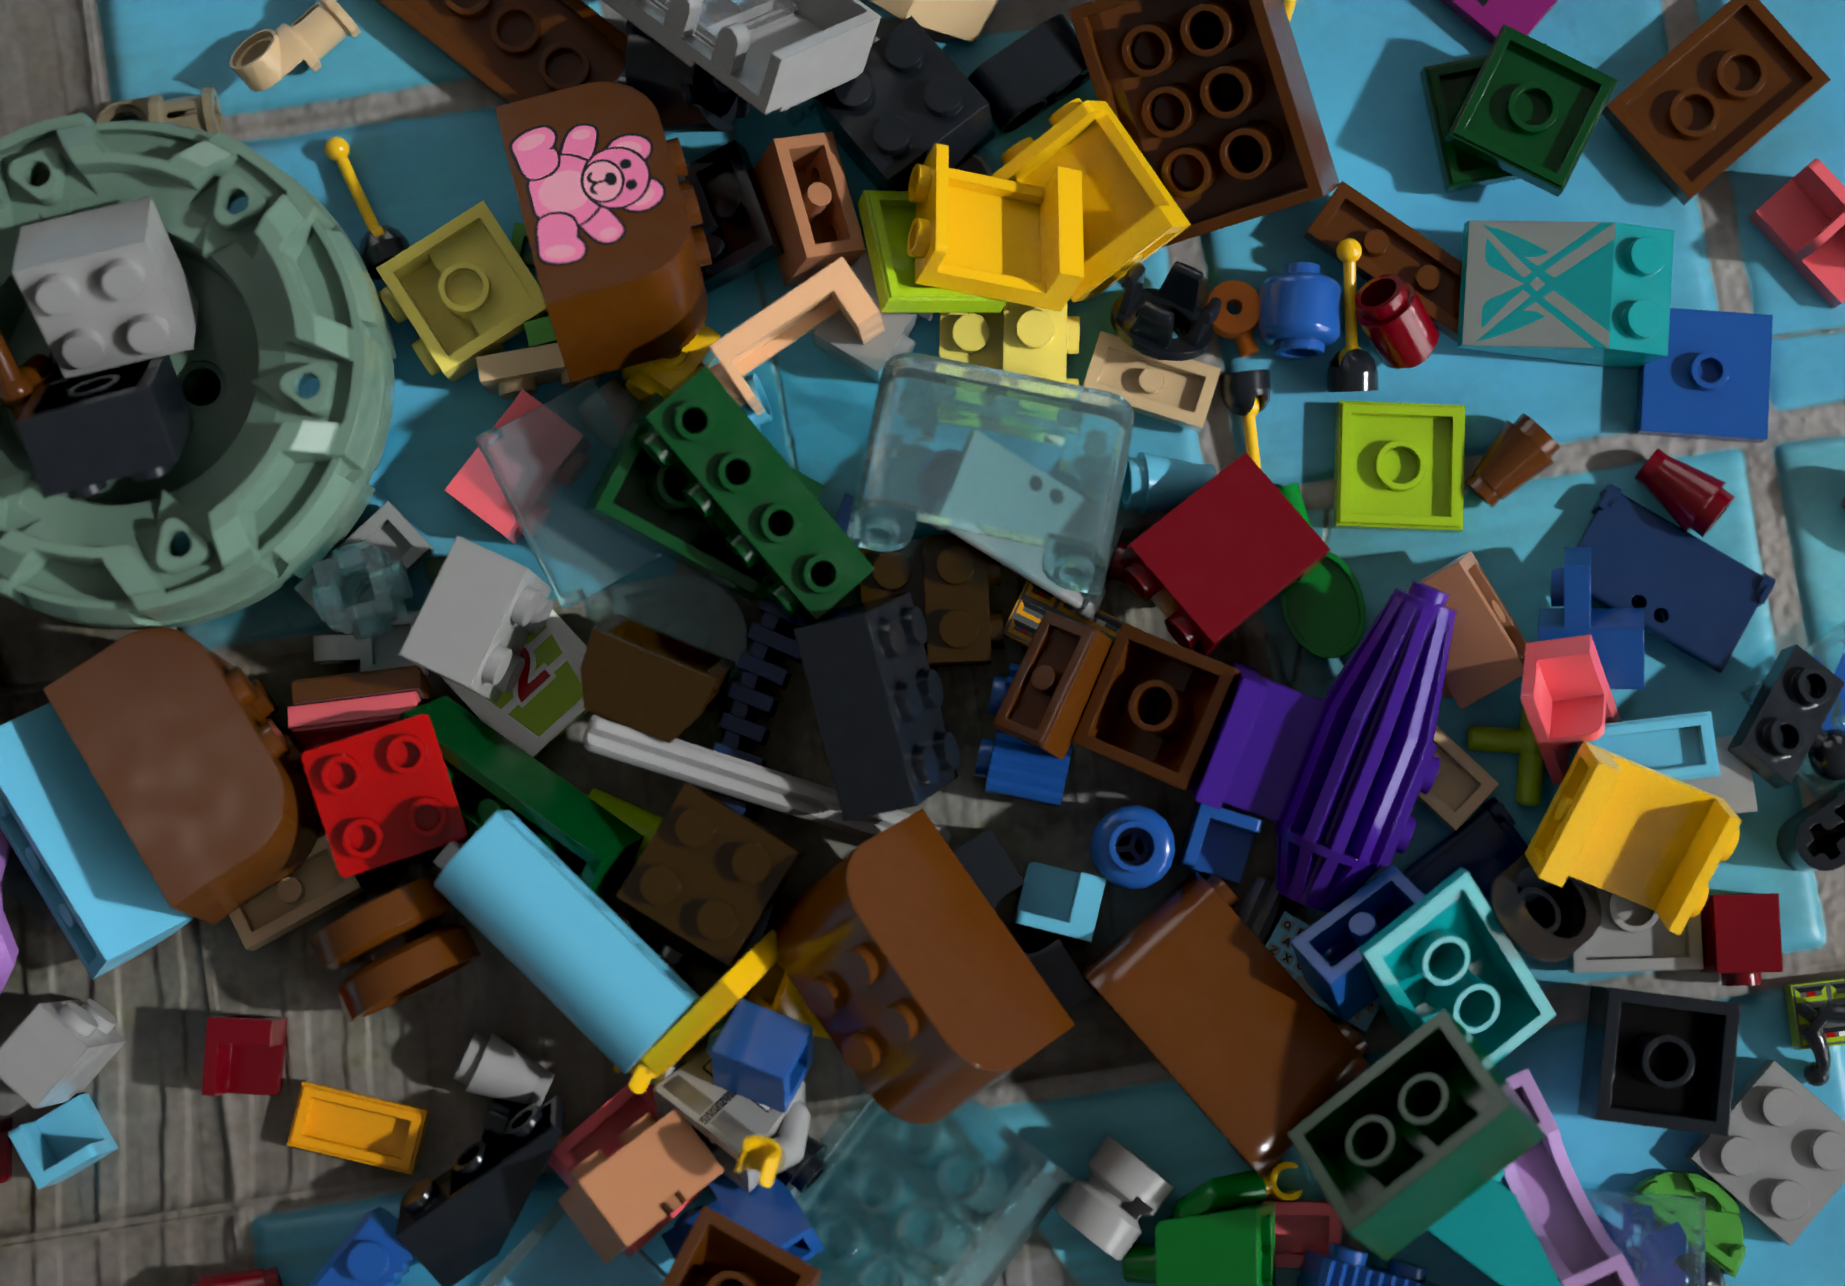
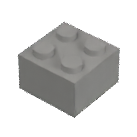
M151 196L21 226L12 273L65 379L194 349L198 301Z
M457 536L399 655L436 675L497 703L502 691L506 693L511 692L521 676L525 659L520 657V654L530 633L538 635L551 614L553 600L548 599L552 588L529 568Z

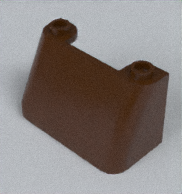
M1192 872L1080 973L1093 991L1111 1009L1116 1011V1016L1132 1031L1210 1120L1211 1124L1222 1135L1226 1136L1228 1144L1251 1170L1261 1177L1294 1145L1287 1133L1369 1067L1362 1055L1370 1047L1348 1022L1344 1023L1341 1020L1335 1026L1233 911L1232 908L1240 901L1219 876L1213 873L1205 880L1199 873Z

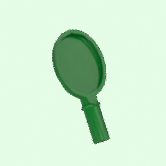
M1298 483L1278 488L1311 526ZM1328 552L1314 570L1299 582L1295 580L1281 592V608L1284 620L1293 637L1306 651L1320 658L1335 659L1346 655L1355 648L1362 637L1365 626L1366 608L1364 597L1357 578L1349 566L1337 555Z

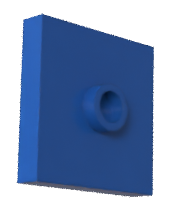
M1670 308L1668 356L1639 366L1635 434L1762 443L1767 440L1773 315Z

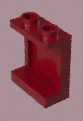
M1245 452L1132 541L1120 562L1125 568L1122 572L1123 577L1131 590L1144 601L1151 599L1167 617L1164 623L1172 638L1180 646L1189 650L1193 648L1197 653L1207 656L1221 640L1295 580L1299 582L1314 570L1330 551V548Z

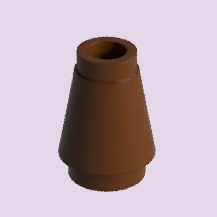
M1522 413L1514 423L1508 420L1505 422L1465 484L1481 500L1493 508L1500 500H1504L1554 463L1550 458L1560 449V446L1540 425Z

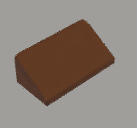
M1046 610L991 727L1053 757L1063 759L1072 743L1114 641L1098 629Z

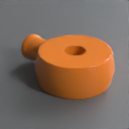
M1239 280L1225 281L1216 285L1208 293L1204 302V308L1213 297L1220 298L1222 302L1219 316L1212 323L1214 333L1223 338L1235 339L1241 358L1258 353L1260 349L1252 332L1259 324V294L1251 285ZM1227 306H1237L1240 313L1237 315L1230 314Z

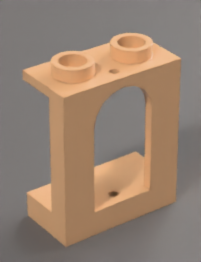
M842 256L710 345V348L720 362L709 368V370L740 407L748 403L757 416H759L766 410L743 378L753 369L839 311L843 313L863 344L884 332L885 328L879 309Z

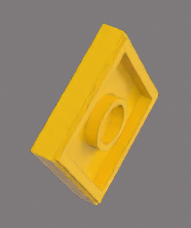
M771 929L640 1059L656 1076L660 1073L663 1075L780 959L777 949V933Z

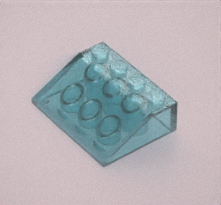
M976 1097L944 1119L931 1124H914L903 1121L888 1113L871 1098L823 1159L828 1164L825 1172L806 1192L801 1194L798 1191L794 1198L825 1248L806 1261L822 1270L818 1286H992L1075 1177Z

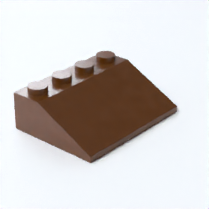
M1094 0L1068 9L1098 101H1106L1191 224L1163 247L1324 197L1339 186L1337 173L1282 0Z

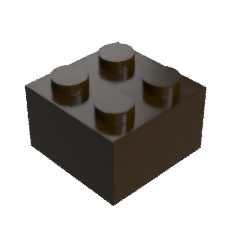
M685 783L616 897L725 965L732 966L738 963L805 852L700 787Z

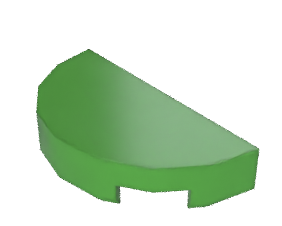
M1666 1170L1643 1178L1624 1195L1633 1203L1654 1204V1219L1665 1227L1680 1221L1695 1250L1718 1265L1728 1275L1736 1277L1746 1255V1246L1743 1245L1744 1228L1739 1217L1740 1210L1737 1203L1720 1185L1693 1172Z

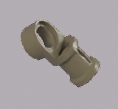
M213 86L203 87L199 95L164 100L160 94L149 95V97L118 101L108 105L100 113L96 123L119 121L125 117H135L142 121L167 122L201 129L216 134L218 131L225 134L222 110Z

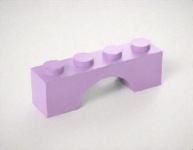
M1527 1068L1505 1078L1546 1137L1504 1169L1506 1173L1501 1180L1504 1186L1516 1195L1561 1285L1639 1286L1623 1253L1612 1241L1587 1199L1565 1151L1559 1128L1529 1069Z

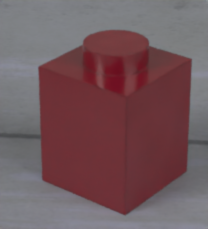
M1779 893L1708 895L1707 901L1700 912L1704 967L1700 972L1721 974L1722 986L1762 985V972H1783Z

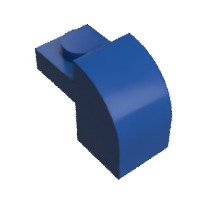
M1565 547L1563 568H1551V607L1564 608H1539V641L1591 634L1610 689H1644V608H1592L1591 547Z
M723 1173L709 1183L717 1200L709 1204L708 1207L804 1261L809 1260L825 1249L789 1189L776 1177L771 1187L766 1188L758 1182L750 1193H747ZM697 1206L683 1213L674 1223V1227L661 1235L674 1259H676L704 1206Z

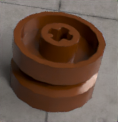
M440 874L421 878L403 887L394 888L375 896L351 909L342 918L326 926L310 938L309 942L323 970L340 971L365 960L368 963L367 966L344 979L336 991V995L350 1022L370 1016L429 987L473 962L481 955L466 926L449 925L427 935L423 934V930L443 919L453 906L434 887V883Z

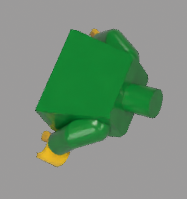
M1278 1161L1261 1177L1253 1170L1213 1177L1178 1199L1173 1209V1215L1157 1221L1155 1244L1134 1243L1123 1257L1122 1269L1125 1281L1131 1283L1156 1284V1286H1276L1275 1202L1263 1201L1266 1195L1275 1200L1293 1201L1301 1196L1303 1190L1296 1189L1283 1193L1276 1184L1277 1175L1281 1170L1297 1168L1298 1165L1294 1162Z

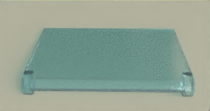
M593 379L585 381L506 425L487 430L475 438L561 608H567L582 601L663 555L659 551L583 511L622 437Z

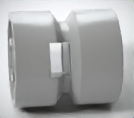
M1108 1135L1087 1163L1091 1174L1088 1179H1074L1053 1208L1095 1245L1116 1260L1121 1261L1142 1233L1138 1222L1142 1216L1154 1217L1176 1188L1128 1148Z

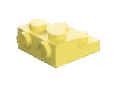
M484 200L376 268L387 285L378 291V295L398 324L409 319L420 336V339L411 344L415 353L431 376L442 370L452 383L477 368L476 357L496 354L505 350L502 344L525 330L524 322L548 315L540 286Z
M1007 302L1000 313H940L938 432L975 431L976 433L1063 434L1066 426V417H1078L1079 379L1066 378L1067 354H1079V316H1067V303L1061 312Z

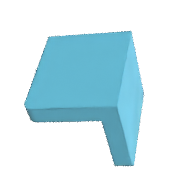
M1031 862L1026 869L1024 884L1013 923L1091 942L1106 878Z
M88 1093L80 1094L38 1120L21 1124L8 1132L9 1138L38 1189L63 1182L119 1149Z

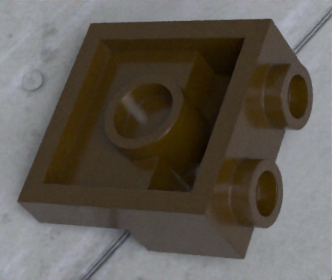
M953 534L922 536V539L859 541L860 552L875 568L861 581V603L910 592L913 605L922 611L926 621L927 641L924 647L930 667L991 665V650L1004 649L1002 611H990L989 586H1001V565L998 561Z

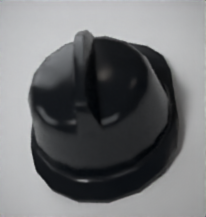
M1525 855L1496 876L1490 886V904L1496 921L1518 952L1531 956L1540 962L1556 964L1566 960L1587 942L1600 926L1602 907L1595 886L1571 876L1567 877L1563 887L1538 878Z

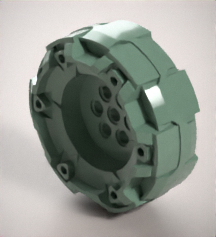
M81 112L51 118L26 126L0 138V333L18 368L31 356L43 354L50 358L54 366L53 373L44 382L64 377L12 273L21 226L151 196L198 301V332L194 340V349L169 355L190 411L193 425L177 463L172 464V470L160 477L137 482L133 480L132 475L106 481V488L87 497L69 499L66 492L44 498L15 423L16 421L10 409L0 402V594L26 608L77 624L125 630H142L153 627L176 630L177 627L202 624L233 614L277 591L283 586L285 581L294 575L304 579L348 535L376 490L369 484L373 472L377 470L384 452L393 409L395 380L394 363L392 360L397 358L393 334L377 289L360 254L343 228L319 200L272 162L247 145L220 131L213 134L201 129L167 122L139 120L96 123ZM209 378H219L221 382L219 396L208 405L198 406L196 402L198 387Z

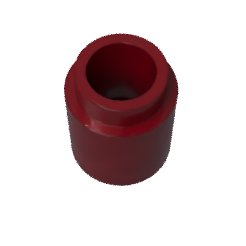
M1384 274L1371 279L1357 292L1355 297V305L1357 307L1356 319L1385 366L1393 369L1412 368L1420 365L1430 356L1438 343L1439 332L1410 283L1402 281L1397 275Z

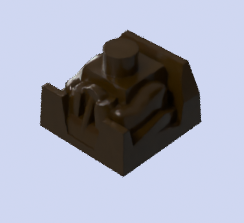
M617 614L592 629L581 665L584 709L670 744L704 710L714 711L736 662Z

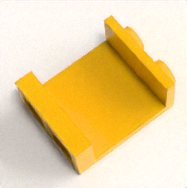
M1583 741L1525 852V856L1538 878L1563 887L1567 877L1571 876L1654 910L1668 931L1681 935L1689 918L1696 917L1703 909L1709 893L1708 883L1720 861H1726L1734 852L1739 840V826L1742 821L1723 798Z

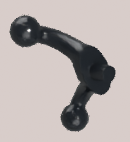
M1829 1000L1818 1011L1805 1002L1797 1010L1799 1015L1809 1021L1800 1035L1807 1041L1816 1060L1810 1062L1804 1069V1078L1812 1086H1822L1830 1078L1831 1056L1823 1030L1828 1023L1845 1024V1007L1834 1004Z

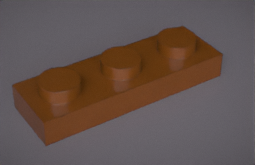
M1342 181L1306 231L1304 238L1342 264L1343 262L1339 260L1336 254L1338 244L1347 238L1357 240L1361 245L1362 254L1359 260L1356 261V274L1366 281H1370L1380 275L1394 274L1400 277L1402 281L1410 283L1436 328L1457 342L1462 262Z

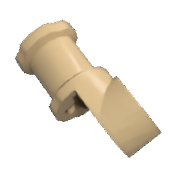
M318 0L290 26L282 23L274 31L264 29L252 34L236 48L229 64L231 69L250 90L254 92L263 91L279 82L302 61L314 73L322 67L320 60L347 36L356 38L361 33V30L336 0Z

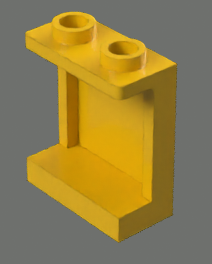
M1076 98L1063 105L1051 115L1049 122L1053 127L1034 141L1032 137H1027L1009 148L1001 156L1004 166L991 175V177L1045 187L1057 166L1082 171L1084 279L1071 296L1073 302L1095 299L1125 276L1133 265L1142 263L1191 225L1108 103L1095 100L1082 102L1080 98Z
M938 143L934 144L923 164H915L910 175L907 193L908 201L916 203V216L911 224L907 240V253L909 256L915 257V284L1061 312L1084 279L1082 171L1057 166L1045 187L949 168V146Z

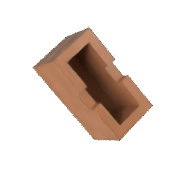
M673 1109L657 1122L650 1113H647L618 1136L624 1145L623 1148L609 1158L599 1149L568 1173L575 1184L557 1201L605 1265L725 1171L691 1125L676 1109Z

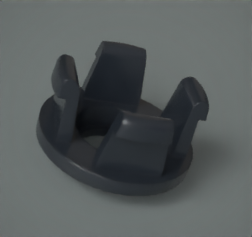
M1175 261L1160 289L1143 288L1146 268L1141 263L1133 265L1127 271L1122 281L1121 287L1126 288L1125 292L1115 300L1110 314L1111 325L1115 333L1136 351L1157 360L1184 361L1204 354L1208 350L1214 335L1212 323L1218 318L1222 305L1220 298L1213 297L1204 310L1198 306L1204 273L1190 265ZM1173 331L1178 335V338H1172Z

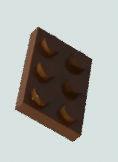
M1730 0L1607 104L1602 115L1684 206L1831 79L1760 0Z

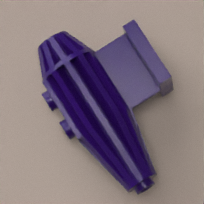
M1412 580L1408 591L1395 588L1323 699L1263 678L1255 668L1231 660L1230 666L1240 670V674L1193 781L1191 792L1195 801L1220 810L1224 802L1275 821L1276 890L1282 895L1310 908L1329 913L1355 894L1382 866L1389 868L1395 852L1403 854L1407 849L1416 825V818L1410 816L1419 792L1427 794L1430 791L1440 766V758L1434 756L1437 746L1433 741L1457 613L1456 610L1445 606L1449 597L1448 593Z

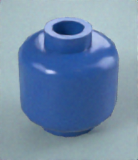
M1311 262L1286 263L1282 266V274L1272 276L1262 283L1259 291L1258 333L1259 337L1266 344L1274 347V354L1276 356L1290 359L1320 357L1324 355L1325 347L1334 344L1341 334L1342 288L1334 278L1320 274V265Z
M1139 805L1121 806L1104 815L1093 828L1089 842L1090 859L1098 875L1106 878L1109 884L1126 890L1146 888L1161 880L1171 868L1175 855L1174 834L1167 821L1154 810ZM1130 836L1127 845L1118 847L1119 841L1123 837ZM1137 839L1141 844L1140 854L1134 848ZM1129 852L1135 860H1125L1119 853Z

